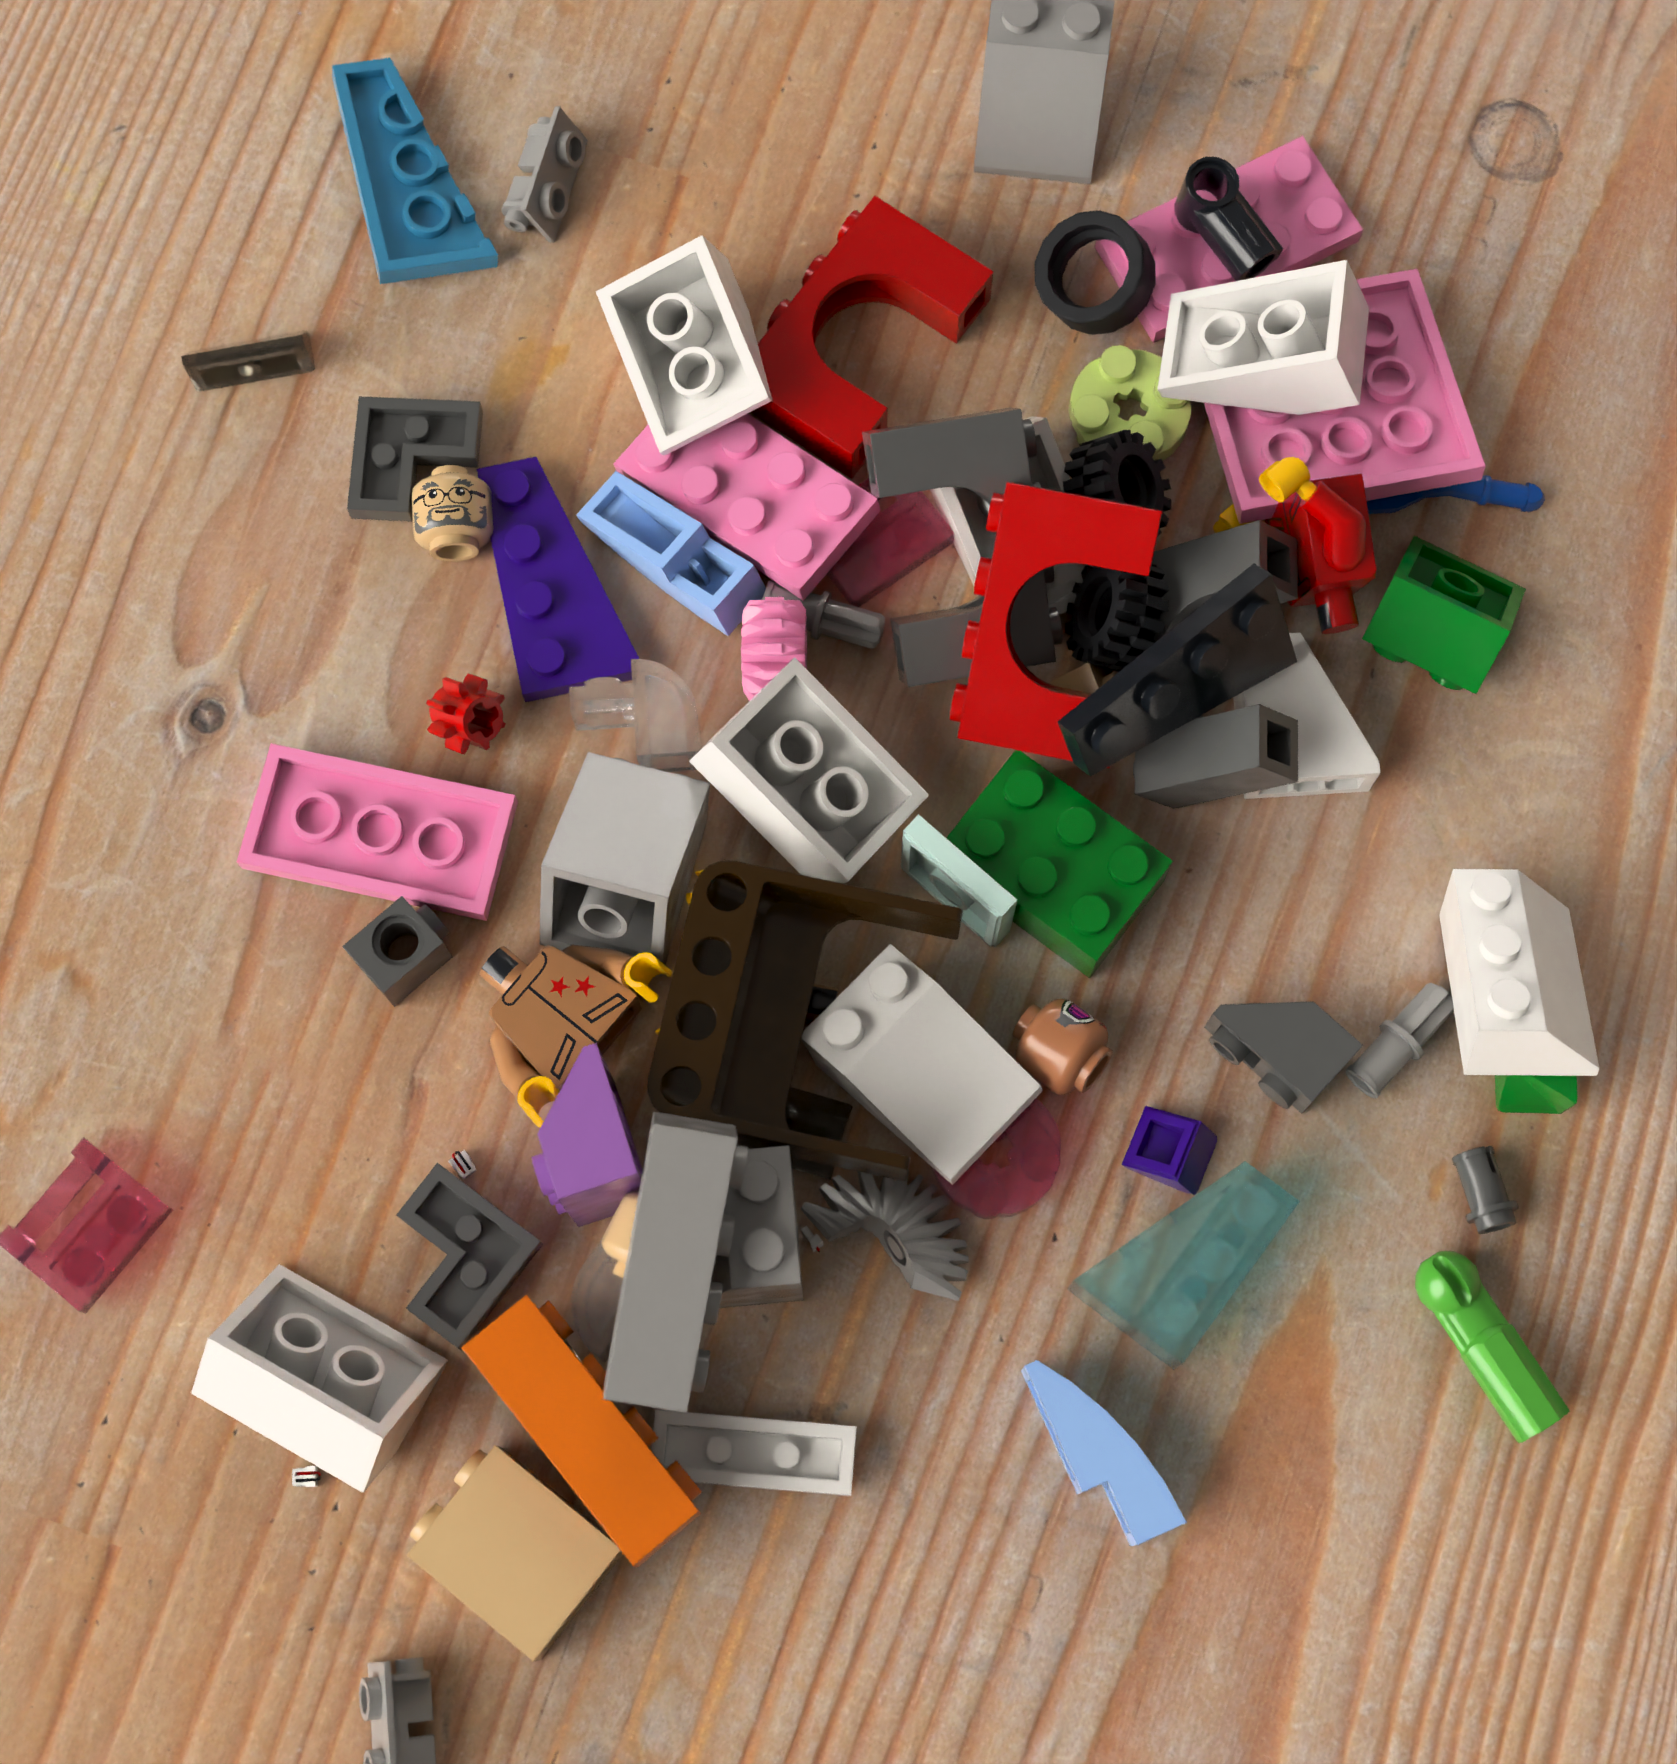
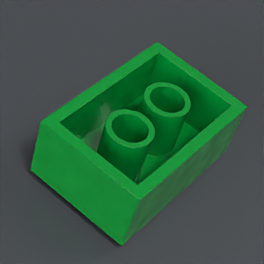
M1018 750L1013 752L946 837L1017 899L1012 922L1088 978H1091L1165 881L1173 862L1047 769Z

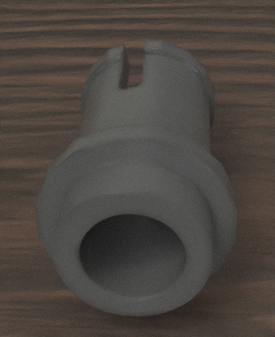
M1492 1146L1474 1148L1452 1158L1471 1213L1465 1216L1467 1223H1475L1478 1234L1499 1231L1517 1223L1514 1211L1518 1210L1519 1206L1517 1201H1509Z

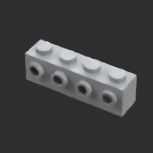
M653 1111L604 1381L603 1399L687 1413L691 1391L704 1392L710 1351L699 1349L703 1323L716 1325L723 1283L711 1281L716 1255L729 1256L735 1225V1215L724 1214L728 1187L741 1189L748 1147L736 1145L738 1137L735 1125Z

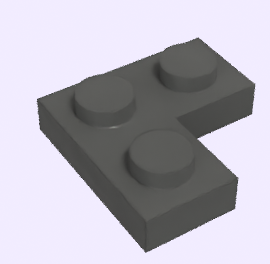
M359 396L347 510L351 519L412 522V490L416 485L418 465H457L478 468L483 419L480 401Z
M437 1163L396 1214L397 1217L447 1254L406 1309L462 1351L461 1347L472 1338L542 1247L543 1243Z

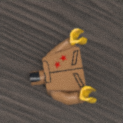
M547 945L527 965L505 946H502L484 963L480 976L502 994L488 1013L496 1025L490 1038V1045L502 1083L518 1099L519 1105L536 1126H542L544 1121L539 1116L541 1108L548 1102L555 1101L582 1048L597 1043L603 1055L642 1010L637 995L630 989H634L648 1002L654 1003L657 1001L659 995L648 987L649 982L659 974L671 977L673 972L653 954L643 952L633 956L615 949L571 945L560 951L553 946Z

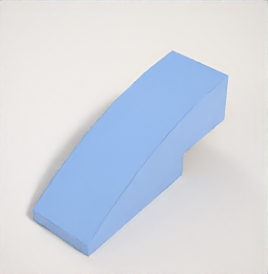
M617 471L576 514L582 524L637 571L698 617L727 636L741 623L743 609L749 600H761L763 598L766 587L752 563L711 539L702 523Z
M1036 1360L1023 1367L1021 1370L1022 1375L1077 1495L1102 1484L1130 1547L1137 1546L1187 1523L1165 1481L1147 1456L1104 1408L1074 1383L1040 1361Z

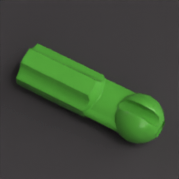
M1439 1251L1421 1262L1415 1275V1289L1420 1301L1435 1314L1461 1353L1460 1357L1517 1443H1522L1544 1431L1570 1412L1569 1408L1512 1324L1508 1323L1481 1283L1476 1265L1466 1256L1455 1251Z

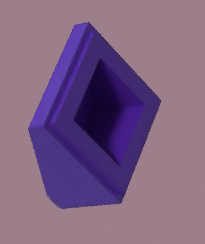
M1145 1106L1122 1165L1129 1170L1179 1191L1196 1195L1217 1144V1135L1201 1121Z

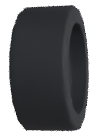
M1101 210L1076 213L1058 223L1043 240L1035 260V286L1043 304L1068 327L1089 335L1113 333L1132 323L1148 305L1156 284L1155 260L1147 242L1120 216ZM1106 239L1116 242L1124 249L1128 259V272L1121 288L1111 299L1098 306L1083 307L1073 303L1067 297L1063 288V274L1068 261L1081 247L1092 241Z

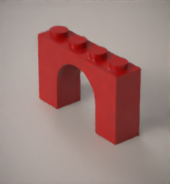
M877 196L871 199L862 212L854 210L846 218L839 230L837 244L827 256L820 254L811 262L802 280L803 287L791 301L784 299L777 305L768 320V331L757 343L773 401L751 412L851 479L866 462L862 432L887 428L888 408L838 376L823 362L817 352L815 343L824 325L834 315L850 306L878 302L903 309L957 344L991 300L993 271Z
M1006 482L1004 494L993 493L986 524V531L997 533L992 558L981 556L974 586V595L984 596L980 622L968 621L962 648V658L972 660L968 684H956L949 720L960 722L958 739L1073 761L1057 722L1092 693L1049 684L1035 676L1024 665L1015 650L1011 636V614L1014 603L1021 589L1035 574L1058 564L1079 563L1149 576L1163 510L1015 482Z

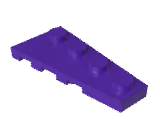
M537 457L478 468V478L482 479L491 490L493 533L490 538L525 703L646 677L645 669Z

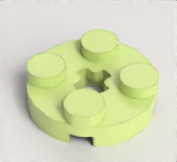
M1117 345L1106 349L1101 357L1091 361L1080 372L1072 388L1068 409L1070 421L1072 420V427L1077 433L1076 440L1079 444L1122 430H1131V434L1138 432L1144 436L1143 444L1151 442L1156 448L1152 457L1154 460L1161 458L1165 460L1176 451L1187 431L1191 417V403L1188 400L1165 398L1160 395L1157 389L1162 357L1144 350L1129 349L1126 346ZM1128 398L1135 399L1140 402V407L1146 411L1144 417L1134 414L1129 421L1123 420L1119 417L1121 407L1116 402L1127 400Z

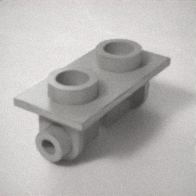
M560 106L554 107L551 118L540 117L536 124L530 125L518 167L525 173H532V176H514L506 202H504L502 207V213L505 216L504 225L507 228L516 232H525L528 225H534L551 243L555 242L561 220L567 212L568 199L579 166L584 160L585 147L588 141Z
M423 1657L395 1660L396 1674L392 1675L391 1661L368 1663V1678H362L360 1681L359 1703L363 1720H371L372 1749L365 1751L363 1764H436L434 1735L409 1737L408 1723L433 1720L431 1670L424 1671Z

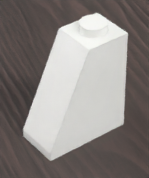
M1301 632L1289 633L1298 662L1238 694L1233 699L1235 710L1261 704L1298 720V782L1244 794V799L1368 792L1381 773L1379 760Z

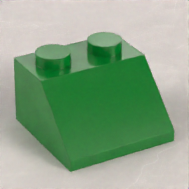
M1413 536L1362 639L1373 644L1374 650L1388 660L1399 663L1408 661L1429 671L1431 678L1446 688L1452 690H1462L1464 688L1477 694L1511 632L1526 589L1419 537Z

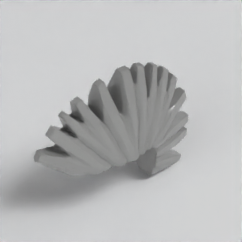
M858 1172L861 1193L838 1175L832 1179L836 1189L827 1184L822 1185L819 1189L831 1210L805 1202L801 1207L803 1213L829 1242L837 1238L847 1237L850 1232L856 1233L860 1228L873 1232L874 1236L879 1238L886 1253L892 1258L895 1265L900 1268L911 1289L959 1301L962 1292L948 1281H965L967 1278L968 1270L956 1266L969 1262L968 1256L957 1253L967 1248L966 1240L942 1237L959 1227L961 1222L959 1218L930 1224L927 1223L944 1209L950 1201L945 1195L931 1199L938 1189L934 1184L930 1185L919 1195L914 1196L923 1179V1176L920 1174L909 1185H907V1180L894 1181V1179L883 1177L879 1191L872 1174Z

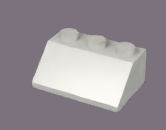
M793 658L689 761L801 875L843 884L848 882L929 796L915 779L796 658Z
M1453 869L1439 917L1464 1075L1597 1076L1600 1068L1569 908L1518 869Z
M279 1264L208 1337L191 1394L364 1493L397 1452L443 1373L448 1360Z

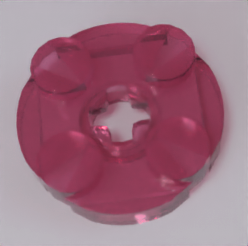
M1036 1098L995 1140L1000 1142L1007 1138L1011 1142L1013 1148L1006 1155L1010 1163L1008 1166L999 1168L995 1163L986 1166L978 1158L953 1185L932 1167L933 1174L941 1190L958 1207L972 1212L975 1216L982 1219L1011 1217L1029 1210L1048 1193L1060 1165L1061 1138L1051 1113Z

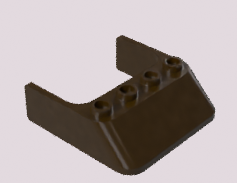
M721 860L709 865L699 874L694 885L651 1063L647 1092L653 1107L660 1113L735 1125L738 1137L736 1144L743 1147L757 1149L789 1146L791 1157L906 1181L910 1164L909 1156L789 1130L786 1122L787 1101L821 951L828 933L837 924L845 921L863 920L957 940L963 910L948 905L739 861Z

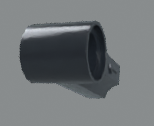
M1203 157L1196 160L1187 171L1174 204L1175 215L1185 229L1200 234L1235 281L1254 278L1280 256L1283 247L1238 190L1240 187L1239 176L1235 168L1228 161L1219 157ZM1196 191H1208L1217 198V201L1205 200Z

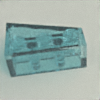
M1244 1161L1074 1279L1067 1290L1174 1370L1185 1362L1300 1201Z

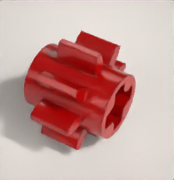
M468 673L463 683L448 677L443 678V687L434 694L432 699H428L426 702L429 706L430 718L433 722L427 728L428 732L444 738L445 748L464 755L469 749L470 744L488 750L490 748V741L506 725L503 721V710L500 706L505 700L504 695L487 689L488 680Z

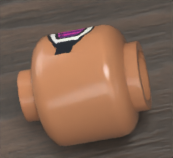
M1065 998L1054 999L1043 1008L1036 1004L1031 1005L1021 1016L1012 1033L1015 1038L1020 1040L1015 1053L1016 1062L1035 1080L1058 1095L1069 1094L1075 1089L1082 1093L1086 1092L1101 1076L1113 1054L1112 1049L1107 1047L1108 1031L1106 1026Z

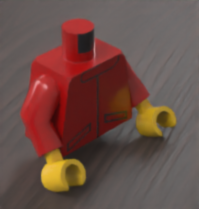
M1286 457L1281 461L1274 462L1259 476V482L1268 495L1279 502L1273 517L1264 519L1265 523L1296 538L1298 543V599L1288 601L1287 603L1291 607L1315 604L1322 634H1334L1359 626L1353 594L1375 579L1376 563L1362 473L1310 481V472L1305 463L1299 458ZM1232 504L1219 515L1220 520L1214 524L1213 530L1215 533L1251 522L1239 524L1234 504Z

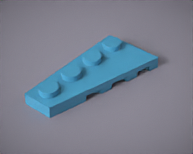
M391 58L332 65L333 83L379 283L386 284L498 267V254L489 238L486 239L475 220L476 213L465 193L461 194L449 173V164L440 147L438 145L435 146L424 127V118Z

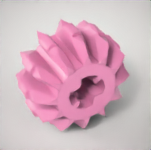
M765 597V600H749L742 614L741 670L743 692L750 701L793 658H796L807 669L806 609L800 600H784V597Z

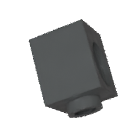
M403 896L342 946L394 1007L453 957L442 941L450 933L442 921L426 904L415 911ZM403 935L418 937L417 949L410 957L404 960H392L388 957L390 945L395 939Z

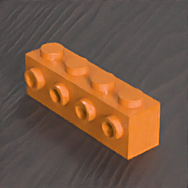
M525 1295L461 1348L632 1566L638 1568L702 1514L692 1502L702 1491L677 1460L667 1468L663 1466L649 1448L659 1437L634 1406L622 1414L611 1400L603 1399L606 1371L592 1353L580 1361L564 1340L574 1331L553 1304L548 1300L538 1308Z

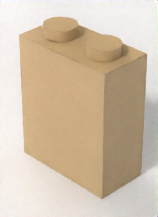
M494 1445L488 1454L481 1449L477 1450L463 1465L454 1479V1482L461 1488L443 1509L436 1503L418 1521L410 1533V1536L417 1543L408 1552L407 1556L534 1662L544 1657L620 1560L623 1553L605 1531L504 1448Z

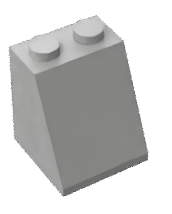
M991 0L974 172L1082 184L1091 183L1109 56L1114 0Z
M588 752L541 864L539 944L544 946L550 945L560 950L571 945L615 949L633 956L647 952L653 954L666 965L707 823L710 783L693 779L683 774H673L630 763L624 759L610 758Z
M790 1147L748 1149L741 1189L728 1187L724 1214L735 1215L729 1256L716 1255L711 1279L713 1282L723 1283L720 1308L804 1301Z

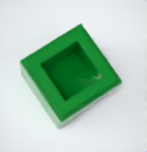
M1495 1075L1497 1110L1502 1113L1562 1114L1577 1103V1076Z

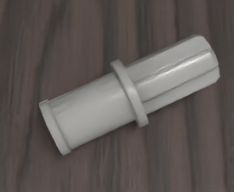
M773 580L769 581L762 600H765V597H784V600L801 601L806 609L807 631L811 632V638L818 640L822 634L871 649L875 648L882 638L885 627V617L882 614L832 600L831 592L824 591L822 596L810 593L802 601Z
M1433 983L1426 984L1393 1021L1385 1020L1379 1026L1382 1032L1353 1065L1346 1069L1345 1073L1351 1082L1366 1095L1377 1099L1384 1087L1410 1059L1419 1060L1424 1055L1421 1047L1454 1012L1452 996L1449 992Z

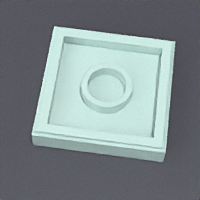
M918 814L903 830L901 869L941 904L962 909V922L990 947L992 945L996 947L1010 932L1017 899Z

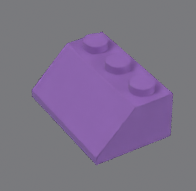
M597 1043L582 1048L537 1133L543 1153L532 1156L534 1170L543 1195L548 1196L551 1205H555L559 1215L567 1212L578 1227L614 1216L624 1195L630 1191H639L643 1172L610 1070Z

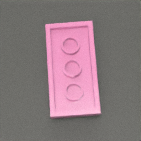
M1303 136L1235 168L1239 176L1240 187L1238 190L1283 247L1280 256L1256 277L1306 268L1359 242L1363 232L1361 225ZM1196 191L1205 200L1217 201V198L1208 191ZM1177 197L1127 221L1147 242L1155 260L1156 284L1148 305L1137 316L1153 343L1165 338L1171 294L1235 281L1200 234L1185 229L1179 223L1174 208ZM1096 240V251L1118 287L1121 288L1128 272V259L1124 249L1116 242L1110 240Z
M748 413L665 456L659 452L650 427L647 425L614 462L617 472L702 523L711 539L752 563L759 572L802 601L807 598L881 511L878 498Z
M271 743L237 863L242 869L391 901H396L403 896L410 905L422 907L426 904L433 910L487 921L518 801L513 794Z

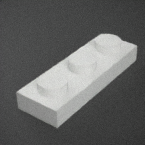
M655 1410L653 1431L659 1439L652 1444L651 1451L665 1468L677 1460L695 1483L851 1496L857 1426Z

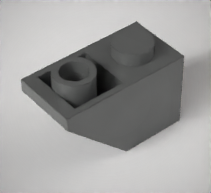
M1313 1001L1223 1004L1214 1011L1204 1026L1212 1034L1209 1038L1211 1045L1221 1056L1234 1065H1239L1243 1061L1262 1078L1258 1082L1259 1087L1272 1101L1285 1109L1292 1105L1301 1114L1363 1046Z

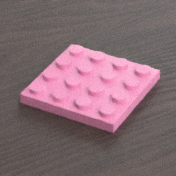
M1418 269L1356 279L1369 306L1360 405L1296 415L1204 403L1239 524L1273 517L1279 502L1269 496L1259 482V476L1274 462L1281 461L1286 457H1295L1302 460L1310 472V481L1362 473L1366 501L1482 480L1486 466Z

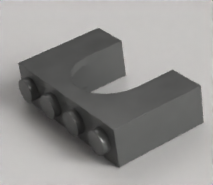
M1009 407L862 432L871 495L878 498L943 487H962L979 495L990 506L993 493H1005L1006 482L1041 487L1039 482L1031 483L1028 458L1036 457L1037 453L1034 427L1030 419H1022V411L1018 408ZM1053 566L1035 574L1021 589L1013 606L1011 636L1015 650L1026 667L1056 662L1054 645L1062 644L1063 641L1062 624L1058 609L1056 607L1049 608L1046 583L1054 581ZM978 596L974 600L954 608L890 618L899 679L907 687L969 677L972 660L962 658L963 642L968 621L980 622L984 596Z
M1258 520L1154 551L1152 564L1157 565V568L1163 570L1165 575L1162 580L1167 581L1169 591L1162 596V599L1169 601L1168 612H1163L1160 616V621L1166 622L1163 633H1155L1154 639L1156 642L1253 563L1272 574L1280 603L1298 599L1297 539ZM1261 704L1207 717L1201 715L1135 752L1133 764L1135 795L1176 809L1297 783L1298 720Z

